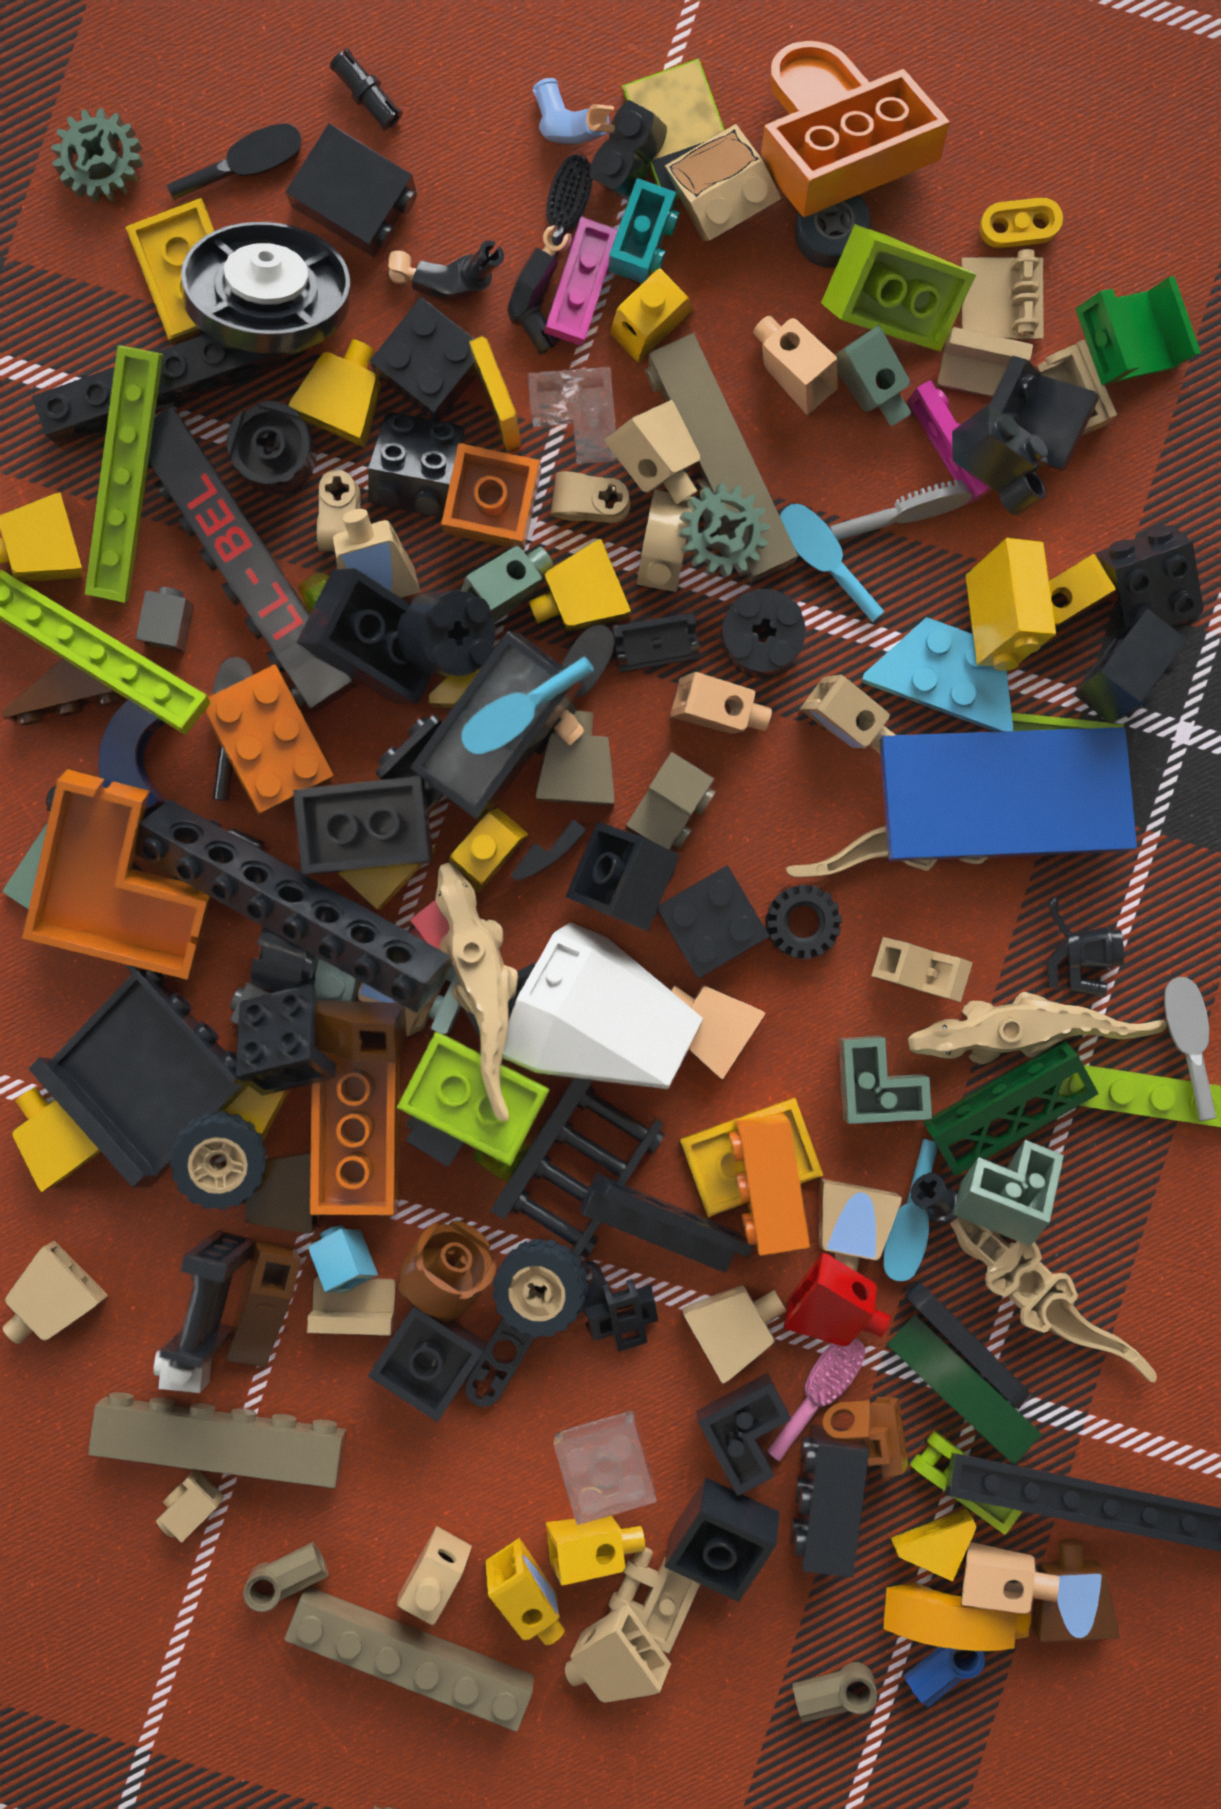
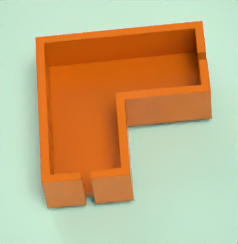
M67 769L57 780L22 939L188 980L195 964L203 932L201 930L205 924L211 897L185 882L132 869L139 823L144 819L150 794L149 790L114 781L108 788L103 787L105 779Z

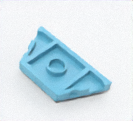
M926 617L863 675L861 683L991 731L1004 732L1013 730L1007 671L995 670L994 666L977 665L973 634Z

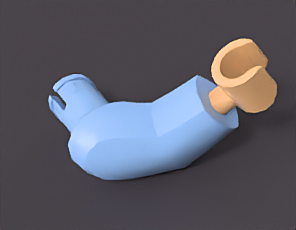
M546 78L534 85L533 93L536 96L542 114L539 130L546 140L559 144H582L593 141L607 132H614L615 126L609 124L608 115L610 111H614V106L593 104L589 109L578 112L565 109L556 79Z

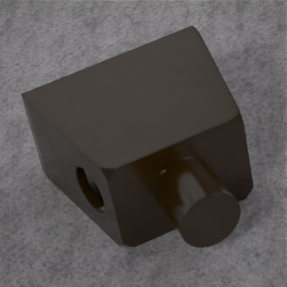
M311 1151L267 1157L260 1186L255 1188L254 1194L249 1199L246 1198L242 1201V1203H246V1222L301 1233L314 1232L317 1229L318 1214H310Z

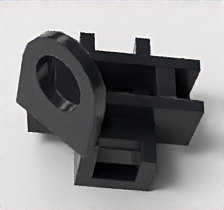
M589 1260L581 1264L582 1267L586 1269V1272L591 1270L592 1277L588 1286V1292L585 1295L586 1301L580 1312L584 1313L588 1319L585 1326L593 1340L596 1341L612 1336L618 1352L647 1343L644 1325L658 1321L652 1285L636 1289L631 1279L626 1281V1290L611 1294L607 1280H605L598 1263ZM632 1306V1309L617 1313L618 1310ZM633 1330L636 1331L637 1335L622 1339L621 1334Z

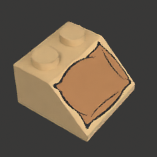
M737 124L664 166L702 241L712 240L782 199L762 158Z

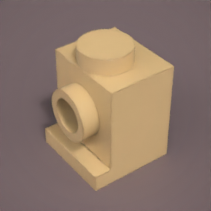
M196 1469L182 1483L186 1489L181 1484L178 1485L163 1501L167 1508L156 1520L159 1528L167 1536L172 1538L175 1536L181 1543L218 1507L225 1497Z

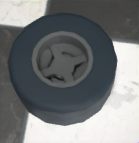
M857 195L804 218L798 212L795 223V241L800 252L811 263L824 268L836 267L854 224L870 229V211L865 200L860 195Z

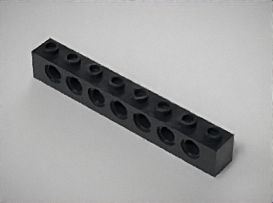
M170 799L139 823L136 855L415 1013H418L442 986L450 955Z

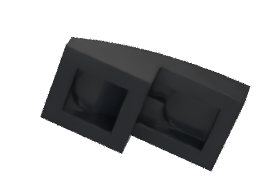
M572 820L549 852L534 843L510 876L519 882L544 871L566 855L587 832L586 829Z

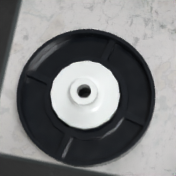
M247 222L223 227L200 239L189 250L182 264V298L187 314L200 330L227 348H237L257 353L296 354L302 349L320 343L331 336L341 326L348 313L350 275L345 261L337 250L325 240L298 227L274 222Z

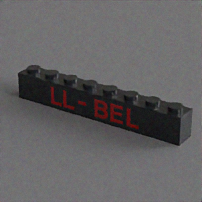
M172 406L155 416L147 469L153 467L160 480L155 482L157 489L168 504L175 501L182 511V514L177 516L178 521L190 538L197 534L203 543L204 548L199 552L213 572L218 568L222 572L227 582L221 586L235 606L239 603L243 604L249 614L244 621L257 640L264 636L272 649L266 653L273 665L276 664L280 674L286 670L294 682L289 687V690L302 708L309 705L311 709L318 712L356 687V683L352 677L296 643L310 616L309 611L181 416Z

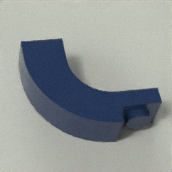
M127 700L112 717L105 730L99 752L100 778L105 779L103 784L105 788H108L114 781L149 790L150 794L144 815L145 819L166 802L151 783L144 762L145 750L150 738L166 723L130 700Z

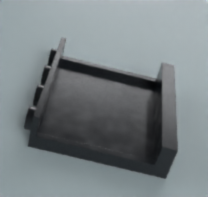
M126 965L125 967L132 975L52 1059L39 1057L29 1070L133 1188L152 1187L170 1168L175 1141H177L183 1127L186 1128L195 1117L198 1119L204 1113L211 1112L213 1114L224 1111L248 1085L236 1077L237 1055L231 1051L225 1052L216 1042L219 1036L214 1029L205 1022L201 1021L199 1023L190 1013L193 1008L184 997L178 993H171L164 985L167 980L162 973Z

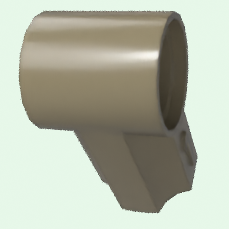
M314 1541L271 1563L258 1564L252 1569L243 1592L244 1600L249 1608L259 1612L269 1611L277 1605L278 1601L328 1577L329 1573L324 1557ZM261 1579L268 1580L274 1586L275 1591L270 1594H261L256 1590L254 1583Z
M851 1662L845 1665L839 1672L792 1683L802 1723L846 1711L864 1714L873 1708L877 1700L874 1675L870 1668L859 1662ZM860 1681L867 1685L866 1690L860 1694H853L847 1690V1687L853 1682Z

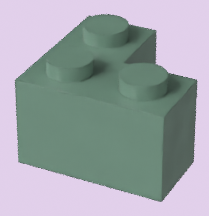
M884 1037L838 1038L844 1121L848 1124L932 1119L930 1078L923 1074L888 1076Z
M1025 1140L1008 1162L1006 1168L978 1157L961 1181L953 1215L1031 1246L1050 1223L1064 1155Z

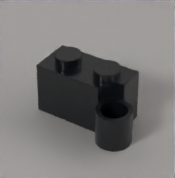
M988 404L952 431L953 462L998 492L1003 506L1011 514L1020 515L1046 496V487L1035 471L1047 464V447L1039 436L1031 435L1017 425L1010 415L1002 414Z

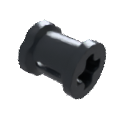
M927 1173L920 1176L914 1182L910 1191L913 1203L921 1209H927L930 1219L937 1224H949L957 1219L953 1212L958 1193L952 1189H946V1183L937 1174Z

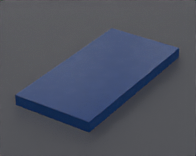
M1125 727L882 736L879 740L889 861L1130 852L1137 849Z

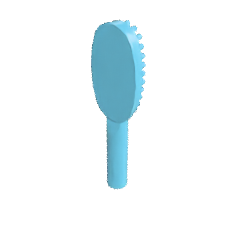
M791 504L782 511L780 518L796 552L815 569L829 572L868 618L874 622L885 611L841 562L843 557L842 548L826 523L804 505Z
M583 657L527 695L513 693L485 706L464 726L461 738L464 747L474 754H483L513 740L533 721L537 708L594 671L588 659Z
M923 1138L912 1185L920 1176L932 1172L938 1148L933 1140ZM909 1193L907 1204L899 1208L884 1247V1269L886 1274L895 1281H906L915 1275L927 1246L929 1217L925 1209H921L913 1203L911 1193Z

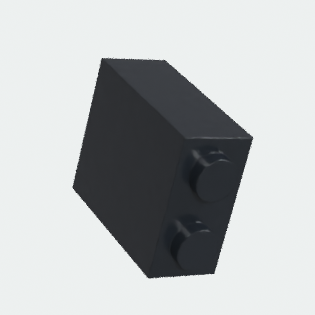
M328 123L285 192L291 207L373 258L380 247L385 249L389 245L395 233L394 224L401 213L406 215L411 210L417 197L412 174Z

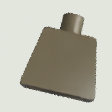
M576 711L574 716L583 727L584 732L570 746L557 733L550 734L536 791L537 801L614 806L615 797L608 737L592 736L594 713Z

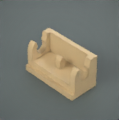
M1085 340L1046 357L1045 362L1035 367L1041 375L1095 391L1099 395V400L1082 436L1107 426L1117 416L1105 385L1101 386Z

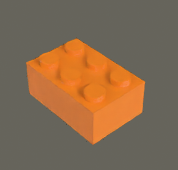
M276 664L208 697L211 704L204 711V714L258 815L293 798V790L313 788L334 776Z
M784 1113L736 1120V1131L729 1132V1138L735 1162L741 1161L743 1172L735 1173L739 1198H741L742 1203H748L749 1213L742 1214L748 1245L755 1244L759 1255L810 1248L790 1120Z

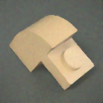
M654 490L641 554L637 585L677 592L684 555L681 549L686 545L687 538L677 535L679 530L687 527V523L681 521L679 517L683 512H692L687 504L692 497H688L676 505L669 492Z
M883 937L871 976L961 1002L973 962Z

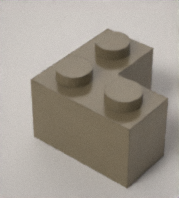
M671 752L649 786L646 795L626 824V828L638 836L653 841L667 849L673 846L679 850L692 830L685 824L693 811L701 816L715 794V791L709 788L714 778Z

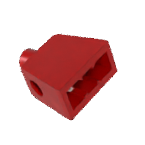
M822 1253L789 1295L783 1328L845 1347L849 1346L862 1330L881 1338L889 1326L890 1315L875 1308L877 1287L873 1281L830 1255Z

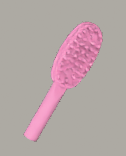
M855 1338L849 1346L845 1347L831 1344L818 1358L805 1383V1394L807 1397L792 1416V1420L786 1424L767 1450L774 1458L781 1461L819 1407L827 1406L834 1402L852 1383L865 1358L864 1345L858 1338Z

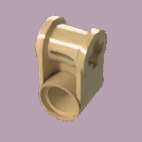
M329 471L322 477L319 483V515L317 519L319 551H335L333 537L338 533L347 531L343 516L349 511L361 509L360 488L345 471ZM342 483L349 490V493H342L341 500H337L331 491L338 490L339 484Z
M576 472L556 473L551 515L553 517L570 521L587 520L612 524L624 520L629 514L631 508L629 492L625 484L620 480L588 476ZM610 494H617L619 502H615L611 509L606 508L605 501L609 500Z

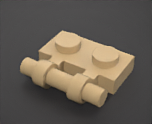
M645 1547V1551L637 1552L634 1558L628 1559L624 1570L626 1576L618 1592L613 1593L608 1605L611 1608L609 1614L619 1607L628 1604L659 1648L670 1654L700 1584L665 1568L666 1557H664L659 1571L651 1569L648 1564L654 1552ZM640 1582L651 1587L643 1605L633 1600Z

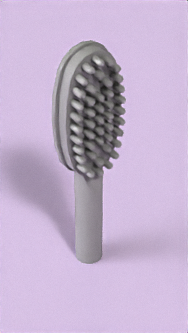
M954 480V486H952L951 481H948L947 487L942 482L941 489H939L937 484L934 485V491L928 486L927 493H925L924 488H921V495L918 494V491H914L913 498L908 493V500L905 501V497L901 496L900 503V500L897 499L894 503L895 508L881 510L832 525L830 530L839 541L891 525L895 522L909 523L927 519L967 504L972 499V494L962 480L959 482Z
M1177 977L1167 984L1164 992L1166 1021L1176 1048L1186 1055L1199 1120L1216 1119L1202 1054L1209 1043V1023L1206 1007L1197 985L1186 977Z

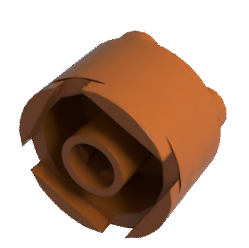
M451 1221L450 1224L438 1225V1222L429 1226L404 1258L400 1270L398 1285L401 1294L408 1298L419 1310L436 1317L442 1322L452 1321L455 1317L468 1311L490 1284L496 1270L495 1259L492 1262L488 1251L490 1245L487 1239L474 1227L459 1221Z

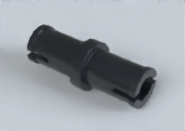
M349 49L339 52L331 61L330 69L352 92L351 97L357 105L363 104L384 131L388 130L389 127L392 128L403 115L401 109H398L380 88V80L375 75L370 76Z

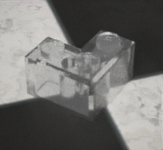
M611 367L528 373L533 427L573 424L577 464L617 461V457L604 441L605 438L616 431Z

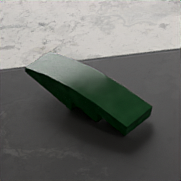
M914 1314L887 1344L1014 1465L1043 1435L917 1315Z

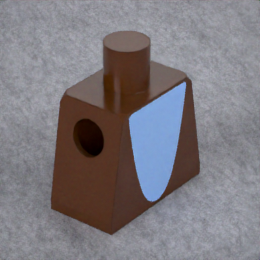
M1078 1539L1059 1540V1561L1042 1562L1038 1566V1573L1059 1576L1057 1602L1034 1599L1033 1631L1040 1642L1119 1638V1629L1105 1570L1096 1560H1084L1083 1541Z

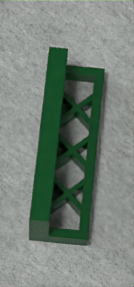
M1063 1040L932 1116V1119H926L922 1122L938 1146L951 1171L957 1176L971 1168L978 1157L985 1160L1099 1093L1078 1054ZM1077 1073L1084 1087L1069 1096L1059 1094L1062 1081ZM1034 1097L1046 1099L1043 1110L1034 1116L1022 1114L1026 1102ZM997 1118L1010 1120L1005 1133L998 1137L986 1134L990 1122ZM962 1138L974 1140L971 1152L955 1160L948 1146Z

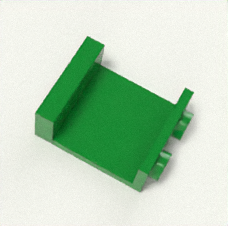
M1175 276L1166 278L1148 291L1116 297L1113 289L1103 290L1075 308L1101 386L1173 370L1201 354Z

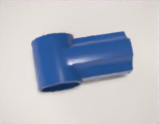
M938 1647L904 1675L905 1681L920 1702L929 1707L963 1679H971L981 1673L985 1665L983 1651H973L966 1658H957L954 1654L958 1649Z

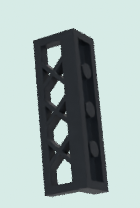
M598 1173L595 1174L579 1208L581 1214L724 1273H726L735 1252L749 1257L753 1245H748L747 1239L736 1230Z

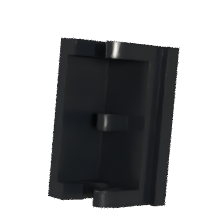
M694 612L613 626L620 673L700 658V644L696 635Z

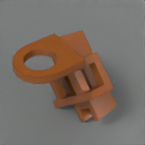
M877 1397V1403H870V1400L842 1402L833 1405L827 1410L823 1418V1427L830 1438L842 1442L867 1441L869 1450L868 1466L881 1465L883 1478L904 1474L908 1467L899 1398ZM844 1412L852 1414L855 1421L851 1428L846 1431L833 1429L832 1421L835 1416Z

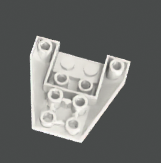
M570 922L554 932L520 992L509 1019L508 1034L502 1058L535 1073L669 1089L702 1024L703 1018L610 939Z

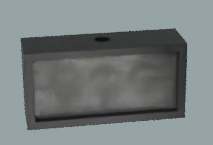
M507 631L410 768L475 819L482 818L489 811L493 810L581 689L584 682L578 681L537 708L533 721L522 733L505 745L483 754H474L468 751L461 740L462 730L476 713L501 697L513 693L527 695L566 669L520 633Z

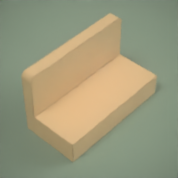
M953 327L946 339L937 385L943 388L993 398L1012 356H1018L1030 361L1034 344Z
M319 1276L316 1277L313 1286V1310L308 1315L307 1333L390 1336L395 1328L396 1281L394 1279L372 1278L345 1293L325 1292Z

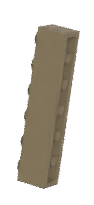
M694 333L649 353V368L645 369V374L653 392L660 390L665 402L673 400L700 454V461L695 463L701 477L696 480L699 491L708 487L715 495L716 486L720 483H725L727 493H730L734 487L739 485L742 487V498L745 499L754 494L756 498L752 507L754 509L765 508L766 510L759 517L760 523L770 524V529L760 533V537L764 538L768 544L763 549L755 548L760 559L755 563L745 559L747 570L738 574L740 576L746 574L751 584L794 564L798 554ZM725 504L728 510L741 513L734 506ZM737 524L720 526L717 530L720 536L727 535ZM749 527L745 528L742 537L745 546L749 537Z
M123 1392L110 1393L109 1397L105 1396L94 1408L88 1455L330 1488H335L341 1477L347 1429L337 1428V1423L334 1421L318 1419L314 1420L313 1424L296 1422L297 1418L295 1416L287 1414H274L272 1419L256 1417V1412L249 1409H232L231 1413L215 1411V1406L205 1403H194L188 1408L174 1406L175 1401L167 1398H151L149 1402L136 1401L132 1394Z
M309 1586L305 1588L299 1600L284 1641L516 1732L519 1729L533 1692V1674Z

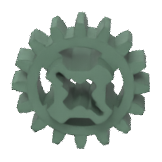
M99 108L96 117L91 118L86 109L81 112V121L76 122L70 116L67 118L68 124L71 127L68 131L57 129L56 133L62 140V144L52 145V151L59 157L52 163L57 172L62 173L59 177L67 188L72 186V190L77 197L81 198L87 191L92 202L97 203L100 194L104 193L111 202L114 201V190L119 189L125 195L129 192L125 185L127 180L138 182L139 177L133 168L144 166L142 158L136 154L143 150L138 138H134L136 133L129 123L123 125L119 114L114 113L108 120V116L103 108ZM119 140L122 142L123 146V158H120L117 154V151L120 148L118 144ZM73 153L78 155V160L75 164L78 168L77 171H75L73 166Z
M720 483L716 486L715 495L706 487L700 491L701 500L692 497L687 502L692 512L680 514L679 519L687 523V527L679 530L677 535L682 538H688L689 542L681 550L683 553L691 551L695 553L696 556L691 563L694 567L701 562L707 563L706 574L708 575L714 573L717 567H720L722 577L731 575L732 566H734L738 573L747 570L745 559L751 563L757 562L760 556L755 551V548L763 549L768 544L764 538L760 537V533L770 529V524L760 523L759 517L766 510L765 508L754 509L752 507L756 498L754 494L745 499L742 498V487L739 485L734 487L730 493H727L725 483ZM725 504L734 506L741 513L728 510ZM704 511L703 517L706 522L702 533L698 534L699 518ZM737 524L727 535L710 537L720 526ZM749 527V537L745 546L742 537L745 528ZM710 547L720 551L722 557L710 553L706 548Z

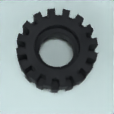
M798 885L782 891L771 902L768 914H766V930L773 945L781 950L782 953L794 958L808 959L820 956L826 950L832 948L835 944L834 941L841 932L840 923H842V915H839V906L837 902L832 900L828 892H824L816 886ZM798 906L812 908L819 917L817 931L808 938L795 936L788 927L789 914Z

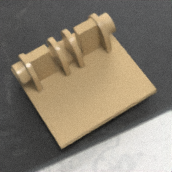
M1025 249L1018 252V258L961 259V267L976 274L962 305V329L1006 339L1044 338L1043 257H1034V250Z

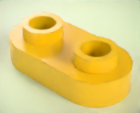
M1049 198L999 202L991 205L984 212L979 224V233L983 241L994 248L1046 243L1052 240L1061 228L1063 213L1060 206ZM1033 219H1042L1046 227L1043 229L1035 227ZM993 224H1003L1006 232L997 233L993 229Z

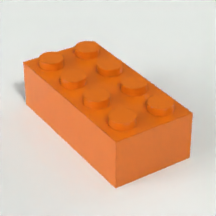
M321 1051L336 1063L334 1079L312 1084L310 1214L394 1215L399 1209L400 1109L397 1106L400 1102V1056L396 1063L352 1061Z

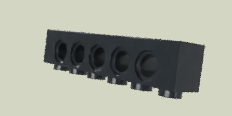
M207 334L157 351L156 353L163 354L155 412L285 367L287 365L283 353H257L237 348H227ZM115 367L32 396L45 435L58 447L107 430Z

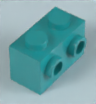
M637 178L609 253V272L643 284L650 277L651 272L654 273L659 268L661 269L666 250L661 249L665 234L673 235L680 212L674 210L676 192Z

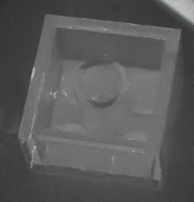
M633 1410L555 1433L554 1448L576 1525L657 1502L655 1484Z

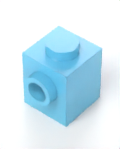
M343 1225L335 1226L323 1231L320 1234L321 1240L308 1246L325 1292L345 1293L378 1276L361 1230L344 1229Z

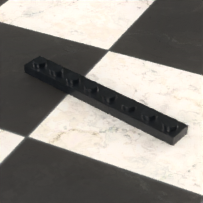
M951 1452L945 1495L1221 1552L1220 1507Z

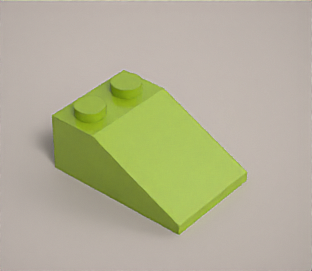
M854 224L821 304L840 320L871 330L879 325L884 334L941 352L976 274L895 238Z

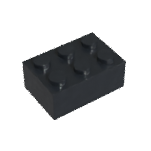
M355 568L332 570L296 643L394 704L418 705L432 676L418 671V668L411 661H407L401 653L398 644V622L402 613H406L411 604Z
M421 776L293 790L302 874L312 876L433 862L425 780Z
M810 1425L809 1437L803 1436L801 1440L800 1461L804 1462V1478L797 1477L795 1503H799V1519L792 1518L789 1541L790 1544H793V1555L798 1556L802 1571L853 1578L869 1450L864 1440L835 1441L827 1435L823 1426ZM833 1428V1429H835V1430H837V1431H846V1430H848V1429H841V1428Z

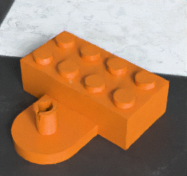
M816 41L790 44L781 49L774 57L771 65L770 88L774 96L790 115L764 125L760 157L772 180L803 218L941 160L950 121L904 69L869 83L843 52L831 45Z

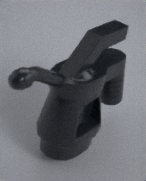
M1055 897L1049 898L1048 907L1050 908L1051 917L1066 938L1046 960L1048 987L1058 988L1057 965L1066 956L1069 991L1105 998L1107 982L1081 978L1080 967L1110 970L1113 966L1124 965V944L1121 929L1110 930L1109 927H1102L1079 934L1071 932L1058 913V899Z

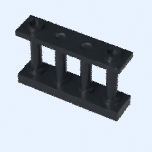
M573 1078L490 1211L502 1219L506 1218L509 1211L518 1214L520 1211L573 1245L570 1250L571 1253L578 1257L581 1255L586 1259L599 1237L594 1235V1232L601 1222L590 1218L583 1231L575 1228L528 1198L530 1193L525 1191L524 1188L530 1178L533 1176L539 1180L540 1177H543L580 1202H583L589 1187L550 1163L552 1159L546 1155L554 1141L560 1145L563 1142L615 1174L617 1176L615 1181L626 1184L645 1152L653 1154L664 1138L665 1133L660 1131L663 1122L656 1116L649 1127H646L594 1094L596 1089L590 1086L593 1080ZM576 1106L581 1110H584L586 1107L639 1141L627 1162L572 1128L574 1124L568 1121Z
M217 1230L184 1254L180 1272L190 1274V1280L194 1282L182 1330L159 1351L158 1358L169 1360L170 1367L181 1371H194L195 1367L201 1369L231 1337L233 1326L221 1324V1319L233 1273L250 1259L255 1239Z

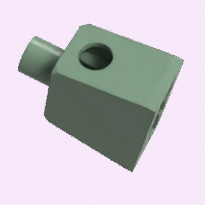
M879 325L835 354L837 357V373L865 413L879 407L890 426L895 425L911 414L910 409L899 393L911 385L910 380ZM876 378L881 383V389L876 384Z
M515 546L466 576L461 591L471 593L476 597L486 600L495 623L535 594L542 580L541 575L553 568V562L542 547H538L526 555L519 546Z

